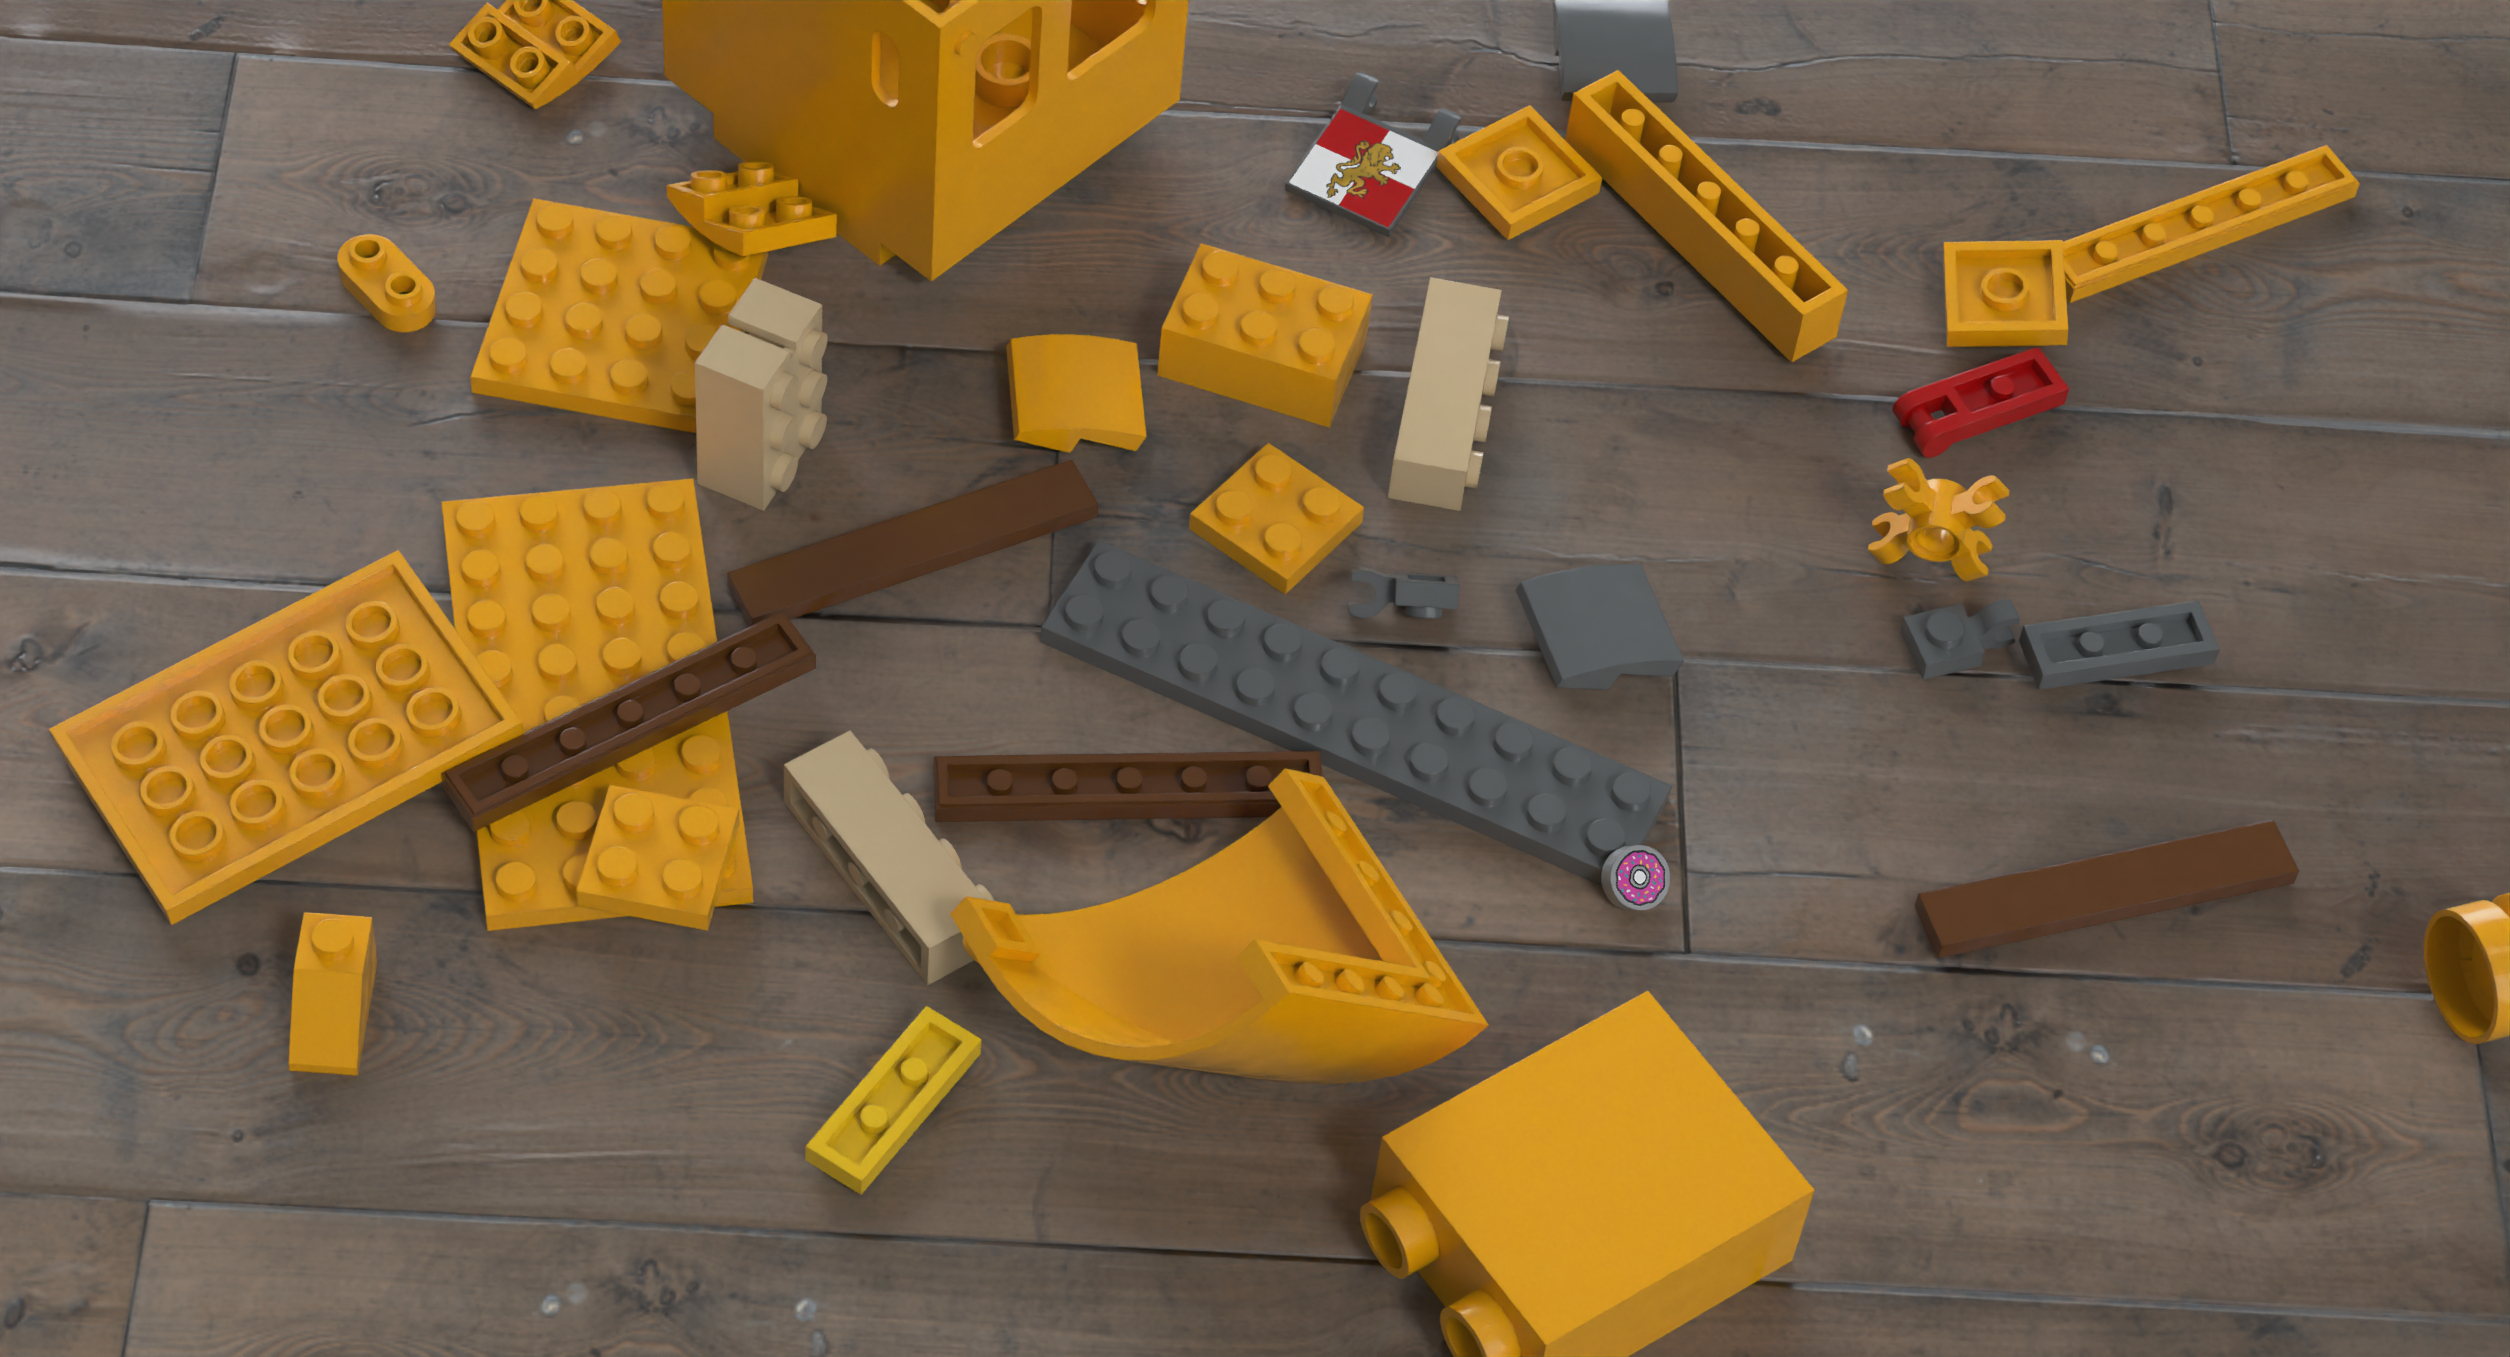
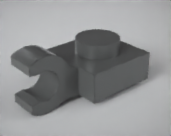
M1367 567L1351 570V581L1367 582L1375 589L1374 596L1370 601L1366 603L1349 602L1348 611L1353 616L1359 618L1372 617L1378 614L1385 605L1392 602L1395 605L1406 606V615L1420 618L1443 617V608L1458 609L1460 584L1456 575L1410 572L1386 574Z
M2009 599L1990 603L1971 617H1968L1962 603L1904 616L1900 632L1922 679L1925 680L1981 666L1985 652L1984 649H1998L2015 643L2016 638L2010 626L2019 624L2020 617L2012 601Z

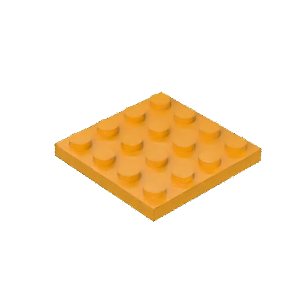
M533 198L470 376L471 392L696 433L695 362L722 324L745 333V330L728 324V315L753 279H762L768 259V251L740 256L715 244L691 226Z

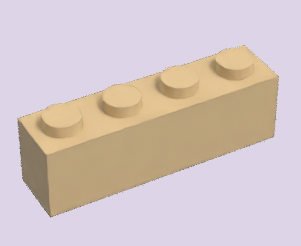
M1430 277L1393 460L1388 498L1460 511L1465 487L1477 489L1484 452L1473 451L1472 447L1474 440L1486 442L1492 406L1482 405L1481 399L1482 395L1492 397L1495 395L1501 361L1492 360L1489 357L1491 350L1503 352L1509 316L1498 314L1502 290Z
M850 730L785 763L784 804L928 986L974 961L966 952L962 943L964 937L950 913L966 896L992 901L994 899L983 885L978 884L975 886L963 872L960 859L953 846L944 838L938 840L927 827L923 812L917 801L908 793L902 795L891 782L887 767L880 755L872 748L866 750Z

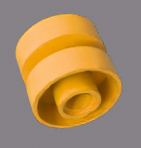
M2510 892L2497 896L2492 902L2479 900L2438 911L2431 917L2426 928L2424 962L2433 998L2445 1021L2456 1035L2471 1044H2482L2510 1036Z

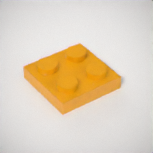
M1531 105L1439 150L1436 167L1507 240L1599 194L1602 177Z
M2063 240L1944 242L1943 272L1947 347L2067 345L2068 316Z
M1267 443L1190 513L1189 530L1286 595L1362 523L1364 507L1270 443Z
M610 784L577 886V906L708 931L739 827V808Z

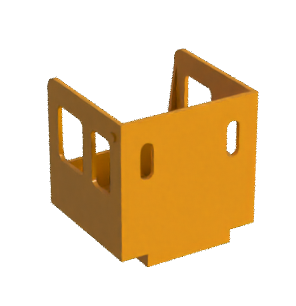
M662 0L664 76L713 113L714 139L744 162H768L774 165L775 172L798 178V196L811 199L813 207L836 213L837 234L878 266H881L897 255L932 282L1180 100L1189 0Z

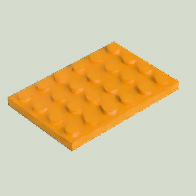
M399 550L49 729L58 751L171 925L441 783L442 772L525 734L522 721Z

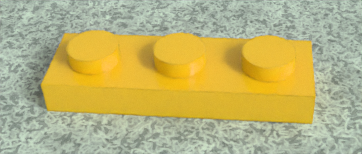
M926 1006L805 1147V1160L862 1195L979 1057L982 1039Z

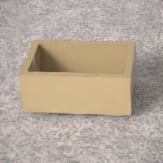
M754 278L728 315V324L749 332V335L722 324L695 362L697 483L764 511L778 490L784 492L789 488L795 477L799 458L806 448L814 449L818 445L825 431L827 416L821 413V405L827 385V375L822 373V357L827 346L828 336L822 332V304Z

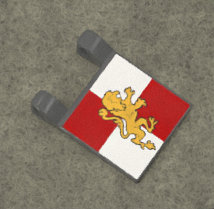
M1358 72L1352 80L1342 103L1286 182L1285 191L1389 237L1435 170L1438 151L1459 141V131L1456 128L1461 123V116L1450 110L1440 109L1434 117L1424 140H1421L1368 116L1377 104V95L1374 91L1378 87L1379 79L1367 73Z

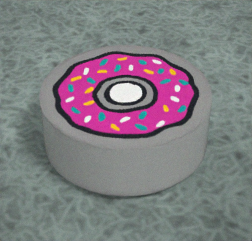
M1645 845L1624 846L1616 849L1606 859L1602 868L1601 882L1605 895L1615 906L1629 911L1648 910L1658 905L1666 896L1670 885V871L1664 857L1654 848Z

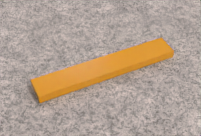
M2328 145L2063 241L2066 299L2069 303L2078 301L2349 200L2356 196L2360 183Z

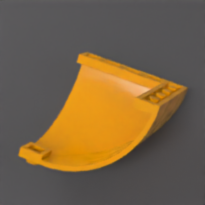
M1285 768L1268 785L1282 806L1279 810L1245 836L1217 854L1157 885L1100 905L1051 914H1016L1009 903L966 896L950 913L964 937L962 943L966 952L982 966L998 991L1021 1015L1041 1031L1062 1043L1097 1056L1276 1082L1321 1085L1356 1083L1400 1075L1434 1063L1466 1045L1489 1026L1326 779L1322 776Z

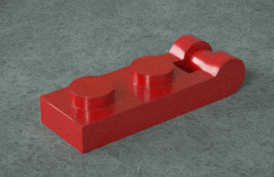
M2035 347L1911 390L1898 398L1892 407V412L1903 427L1912 428L1915 433L1914 443L1921 453L1927 458H1932L1942 454L1953 443L2064 405L2070 388L2041 349ZM1942 410L1945 416L1935 420L1931 414Z

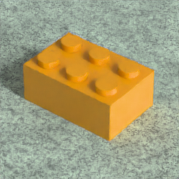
M1201 243L1161 328L1157 376L1330 428L1366 344L1373 294Z

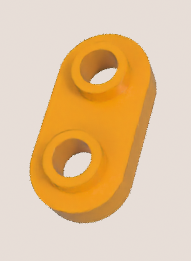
M365 234L353 237L341 246L337 256L341 283L381 325L396 332H413L424 328L432 321L436 313L434 286L393 242L379 235Z

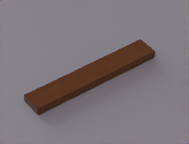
M1069 460L727 572V586L749 627L781 611L790 620L1097 518L1098 502L1073 460Z
M781 611L442 772L441 786L470 828L475 832L816 669V654L786 614Z
M1320 751L934 756L935 822L1270 817L1282 806L1268 785L1285 768L1323 777Z
M2270 820L1918 893L1915 908L1937 958L2290 885L2294 884L2299 869L2275 821Z

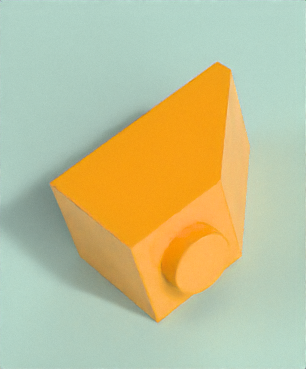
M304 912L293 970L289 1071L358 1076L378 963L372 917Z

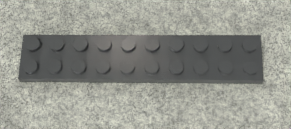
M1098 540L1041 627L1040 642L1287 750L1320 751L1321 764L1601 886L1602 868L1609 855L1616 849L1624 846L1645 845L1669 800L1672 785L1100 540Z

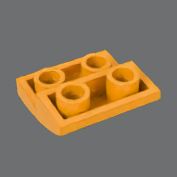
M506 0L498 10L487 2L448 45L452 51L536 110L580 82L622 41L616 30L573 0Z
M743 162L738 164V171L731 173L715 170L696 171L691 173L690 181L666 185L667 198L695 229L715 244L740 256H748L837 237V214L813 207L811 199L798 196V178L775 172L774 165L768 162Z
M1075 334L1035 335L1010 339L1006 345L1014 440L1071 453L1080 438L1132 451L1138 450L1147 436L1137 343L1114 338Z

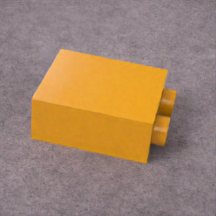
M1646 991L1382 1136L1371 1200L1361 1207L1360 1222L1371 1250L1390 1274L1403 1279L1418 1271L1446 1307L1441 1311L1440 1324L1445 1341L1454 1357H1629L1791 1262L1815 1190L1651 993Z

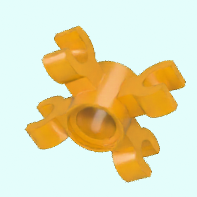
M1911 458L1888 465L1887 471L1897 481L1898 485L1884 489L1883 496L1893 509L1898 511L1904 510L1906 513L1898 515L1888 512L1875 518L1872 521V527L1883 539L1869 544L1868 551L1883 565L1898 561L1910 550L1917 557L1931 562L1951 560L1957 575L1966 582L1987 576L1989 569L1981 562L1978 555L1992 551L1993 545L1982 531H1973L1971 528L1979 525L1981 528L1988 529L2004 522L2006 514L1994 502L2008 497L2010 490L1994 475L1979 479L1967 491L1960 484L1947 479H1930L1926 481L1920 466Z

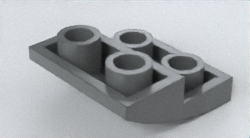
M1553 0L1555 56H1559L1561 101H1572L1573 93L1619 70L1651 102H1675L1678 96L1677 65L1672 22L1667 0Z
M1641 564L1596 565L1562 570L1522 581L1516 588V593L1556 687L1609 690L1620 674L1672 677L1684 662Z

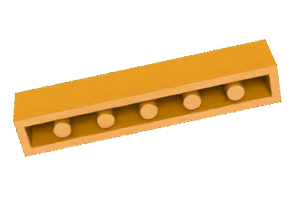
M1617 70L1573 93L1565 141L1789 361L1794 362L1837 337L1848 289L1630 80Z

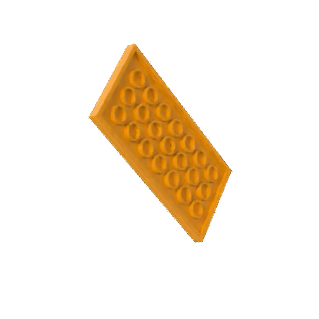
M694 479L441 502L454 628L522 721L524 732L717 642ZM726 711L477 830L487 931L627 916L577 906V886L610 784L739 808V827L715 907L753 903V883L728 712Z

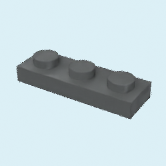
M2199 600L2024 625L2019 638V643L2038 690L2212 665L2215 663L2220 650Z

